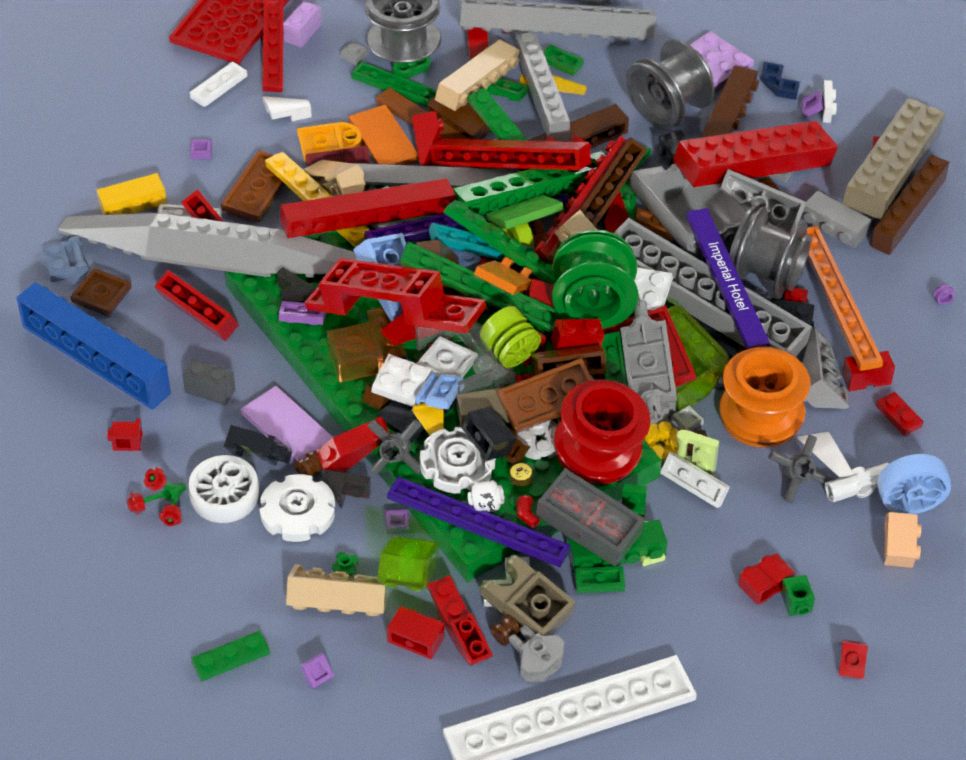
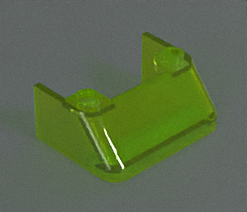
M672 306L668 308V312L697 378L676 390V408L678 412L688 405L694 406L710 395L724 372L725 366L728 363V355L683 307Z

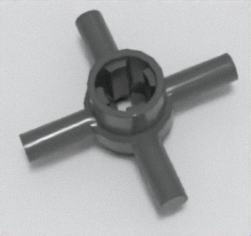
M373 419L367 427L383 442L379 449L381 457L371 467V471L374 474H379L388 462L393 463L403 460L419 475L421 473L420 463L409 454L411 447L409 439L421 427V423L413 420L403 433H391L389 435ZM396 446L399 449L397 451H394L393 447Z
M808 435L801 455L788 458L774 450L769 453L768 458L783 465L784 475L791 480L784 497L785 501L793 502L799 484L812 479L825 485L826 482L832 481L831 478L816 471V464L810 458L817 441V437L813 435ZM798 464H801L802 469L797 468Z

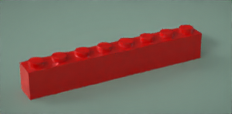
M442 138L429 145L432 165L581 170L591 164L589 142Z
M446 178L281 205L280 222L287 238L397 221L443 213L447 205L455 200V193Z

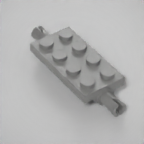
M640 300L641 308H639L637 302L633 323L630 326L620 328L628 387L640 395L646 403L651 421H655V412L659 421L663 418L661 403L677 400L667 326L665 320L657 322L652 320L648 316L647 302Z

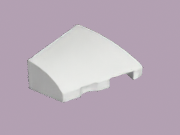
M262 97L266 111L269 112L272 120L290 116L292 121L311 117V105L306 99Z

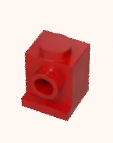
M136 418V422H112V428H108L107 439L112 442L113 451H141L143 437L141 418Z

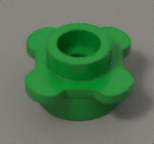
M344 552L337 553V560L332 564V570L334 572H346L349 576L354 574L355 565L359 563L358 556H350Z

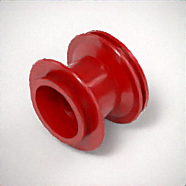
M591 380L575 386L565 396L562 403V420L558 423L554 434L556 456L564 469L566 468L588 483L610 484L625 478L638 464L642 454V441L650 429L651 418L646 403L633 389L611 380Z

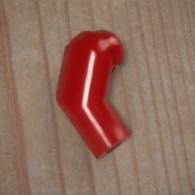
M522 495L516 502V514L518 518L531 528H535L539 524L540 519L531 512L533 499L529 495Z

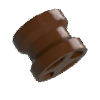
M312 451L307 452L303 459H298L294 463L298 474L313 477L315 472L319 473L323 470L319 457Z
M509 615L503 616L499 624L495 623L490 628L494 639L503 646H507L510 643L508 638L514 634L518 637L521 634L519 624Z

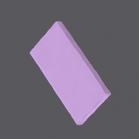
M277 386L241 408V414L267 438L268 435L275 436L284 445H287L288 449L293 451L291 460L294 463L298 459H303L309 451L317 455L316 451L334 438Z

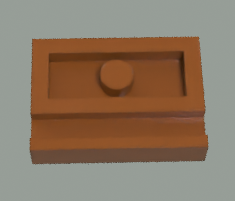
M637 208L634 217L636 223L673 243L674 238L650 211Z

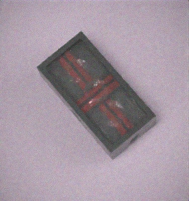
M566 468L539 499L536 510L538 518L614 567H616L642 534L645 518Z

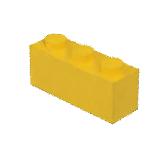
M158 173L97 189L98 201L103 215L134 214L159 207V204H167L165 188Z

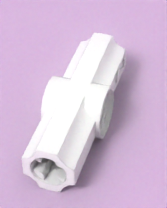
M887 462L866 470L863 467H856L852 469L854 475L826 482L824 488L829 501L836 502L857 495L858 498L869 496L878 488L879 474L889 463Z

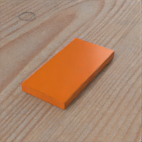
M386 104L348 116L349 123L355 125L360 130L362 143L364 146L367 145L368 152L376 164L408 165L419 161L417 151Z

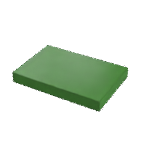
M540 195L487 213L486 216L487 221L509 229L563 210V204L550 197Z

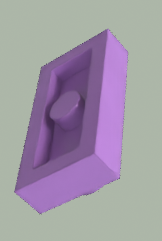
M282 301L279 311V321L288 323L323 325L326 317V312L306 310L305 303Z

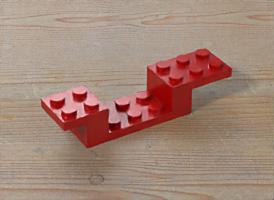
M346 258L338 259L319 282L318 287L305 301L306 310L337 315H346L361 296L401 302L406 325L465 334L469 332L486 308V303L483 299L444 294L439 271Z

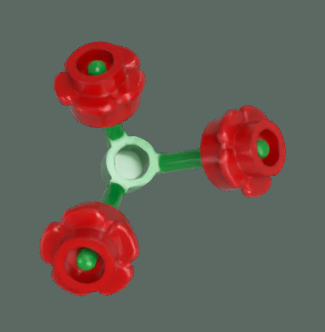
M150 468L146 471L145 479L143 480L145 487L153 491L163 487L166 488L160 493L142 498L140 492L136 494L131 492L129 494L130 498L126 499L130 512H135L138 515L139 512L145 510L144 503L164 497L165 500L171 501V505L164 506L162 512L159 513V519L166 526L178 525L182 521L181 509L176 504L179 496L186 490V485L183 482L179 484L166 482V475L161 468Z

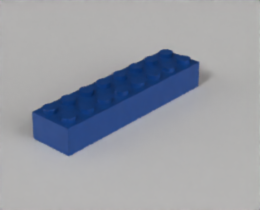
M34 282L16 297L22 326L148 408L153 410L171 394L167 364L162 359H157L145 348L138 347L129 338L122 337L113 328L103 325L97 318L91 317L84 313L81 308L71 305L62 296L59 297L46 286L43 287Z

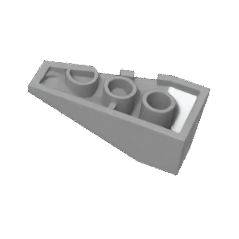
M816 327L811 329L803 360L811 383L809 394L804 402L808 401L814 408L847 409L850 407L846 387H841L839 382L842 375L833 363L836 358L829 340Z

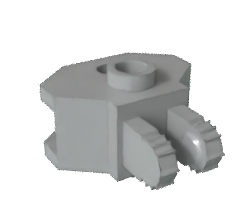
M524 625L520 628V631L528 640L525 644L514 634L508 638L510 643L520 653V659L522 660L520 676L527 683L544 682L562 667L565 642L558 635L542 636L540 633L535 634L528 626Z

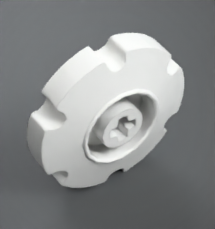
M455 427V430L452 432L441 429L433 433L425 440L424 450L420 451V469L425 479H433L434 487L445 492L460 493L461 489L464 488L472 491L474 483L489 481L491 479V472L495 469L496 459L486 461L462 427Z
M294 474L285 476L284 482L274 481L265 489L260 498L262 507L260 508V517L264 527L272 535L282 534V539L285 541L301 542L310 540V535L313 533L321 535L330 527L335 517V498L332 490L323 481L313 482V478L310 475Z

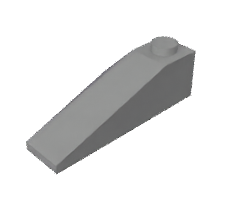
M729 169L720 187L724 193L746 211L753 205L759 207V209L766 207L768 210L767 225L789 233H793L797 227L806 202Z

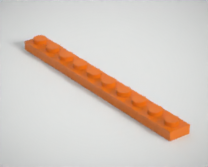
M818 226L808 227L807 234L811 235L812 241L807 259L860 371L882 367L883 359Z

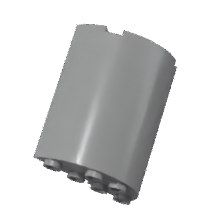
M672 164L667 170L660 166L632 172V190L685 252L706 263L705 257L686 218V214L688 211L708 208L728 253H730L738 228L747 212L720 189L721 183L693 188L676 164Z

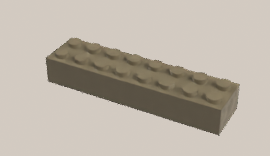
M907 98L848 183L842 204L881 220L939 134L946 112L923 104L918 100Z

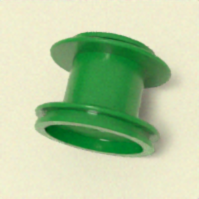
M587 230L570 236L559 246L552 264L553 276L556 281L552 291V302L558 314L563 319H600L602 329L613 327L626 320L633 313L638 302V288L634 281L637 275V260L630 245L614 233L603 230Z

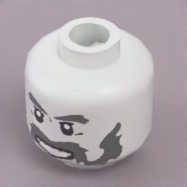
M492 480L474 483L472 491L468 492L469 505L474 506L477 511H498L501 504H504L502 486Z

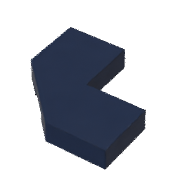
M764 62L760 80L776 97L796 100L800 81L781 78L784 65Z

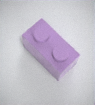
M303 1L283 23L285 42L302 48L322 25L321 7Z

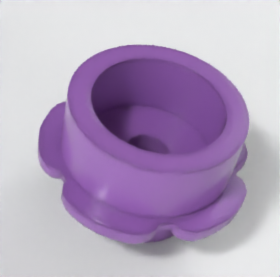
M949 285L938 286L933 293L934 300L938 301L941 305L952 302L954 299L953 287H949Z

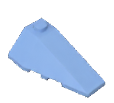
M403 233L367 239L353 250L356 259L360 261L403 266L399 264L406 242ZM378 299L391 322L403 314L401 302Z

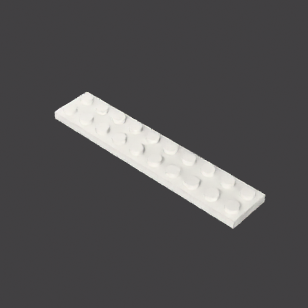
M677 655L444 728L443 736L453 760H512L694 701L697 694Z

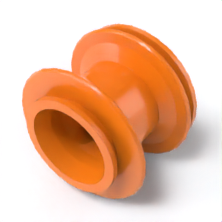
M771 347L750 348L732 357L723 372L725 391L721 395L719 402L721 421L726 431L738 441L754 447H776L790 441L798 433L806 415L803 401L809 394L811 383L808 370L804 364L790 353Z

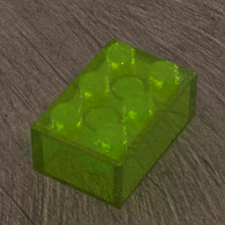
M392 535L380 554L377 581L383 582V585L388 587L407 586L412 591L426 589L436 571L440 542Z

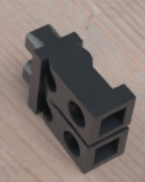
M230 425L223 446L233 455L242 457L243 451L248 452L275 466L278 461L289 464L293 453L291 449H288L287 445H284L275 436L268 435L267 438L263 434Z

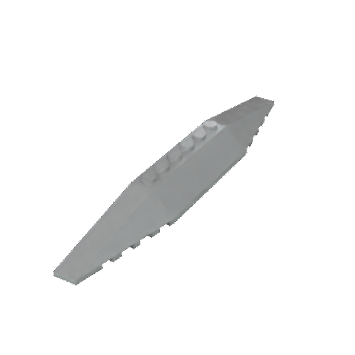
M166 213L67 216L57 229L58 233L71 237L77 236L80 239L84 237L93 244L98 242L106 244L109 249L116 247L123 249V253L129 255L133 253L139 254L145 260L263 277H271V273L282 274L283 277H293V274H305L306 277H314V274H327L339 258L357 260L353 251L302 236L287 238L285 231L279 229Z

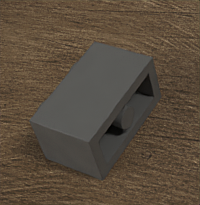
M192 359L183 374L185 393L223 405H227L236 389L233 371Z

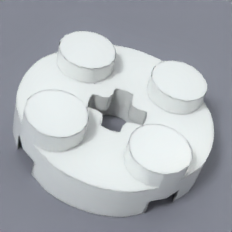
M550 420L517 433L520 438L531 446L525 456L534 460H539L541 457L548 456V459L556 455L554 434L558 424ZM544 436L545 440L536 441V437Z

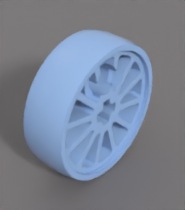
M914 454L899 458L888 464L879 474L878 490L881 500L888 510L895 513L918 514L935 508L948 497L951 491V480L948 470L941 459L928 454Z

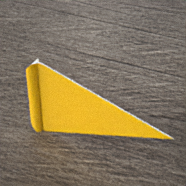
M426 403L413 406L412 412L429 435L444 429L443 409L426 406Z

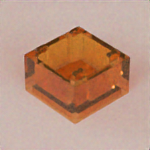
M371 322L327 331L328 351L339 382L379 373V369L383 366V353Z

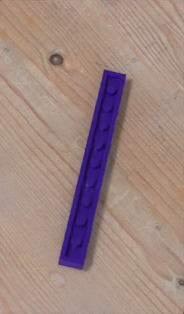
M564 194L551 197L562 202L563 207L568 203V198ZM444 213L365 231L364 239L403 233L406 243L431 238L428 230L431 223L465 230L466 228ZM486 214L482 215L487 221Z

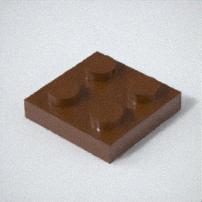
M93 268L70 298L72 303L109 317L131 290L132 285L130 281Z

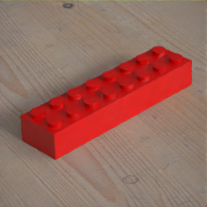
M817 121L679 141L673 162L694 188L722 183L728 169L748 178H756L830 166L838 145Z

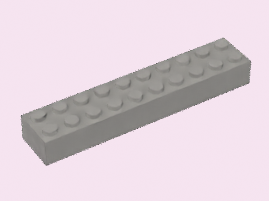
M630 218L614 232L632 248L637 260V268L672 273L673 280L666 298L667 301L745 347L710 268L706 263ZM744 287L770 341L769 347L783 350L796 357L808 343L812 326Z

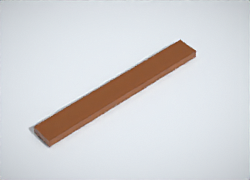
M388 88L376 97L378 105L386 104L392 114L414 127L413 115L428 113L391 88ZM443 122L444 130L440 131L442 138L469 139ZM476 167L484 169H509L497 167Z

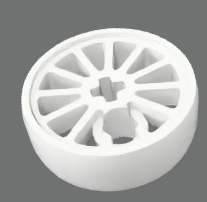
M230 455L215 456L201 462L191 473L188 483L190 502L196 513L202 518L215 523H230L246 517L255 508L260 493L259 480L254 468L247 461Z

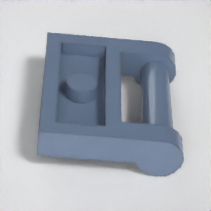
M73 236L68 241L42 246L51 282L88 273L89 268L87 263L84 262L80 248L82 243L79 237ZM68 251H73L76 265L70 267L66 253Z

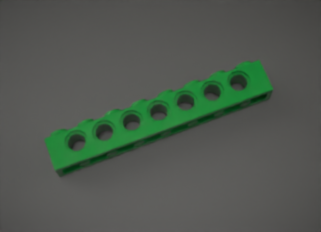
M602 151L591 154V164L581 170L528 169L453 188L455 200L466 204L468 209L475 214L484 215L540 195L551 198L574 192L582 182L586 184L588 181L585 179L586 175L592 168H597L595 162L601 154H605Z

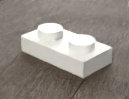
M824 80L822 119L823 123H831L832 115H836L837 104L833 103L836 99V89L832 88V81Z

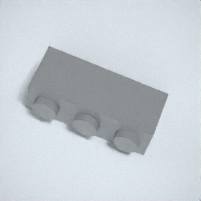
M817 191L806 202L801 217L808 224L818 226L826 234L852 248H855L868 235L871 219L820 191Z

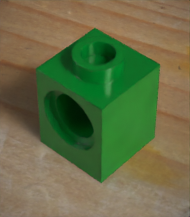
M807 575L783 579L781 596L789 616H801L813 612L815 596Z

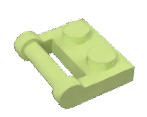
M688 430L678 431L676 438L678 442L677 455L713 476L716 470L719 441ZM688 443L694 445L692 457L686 456Z

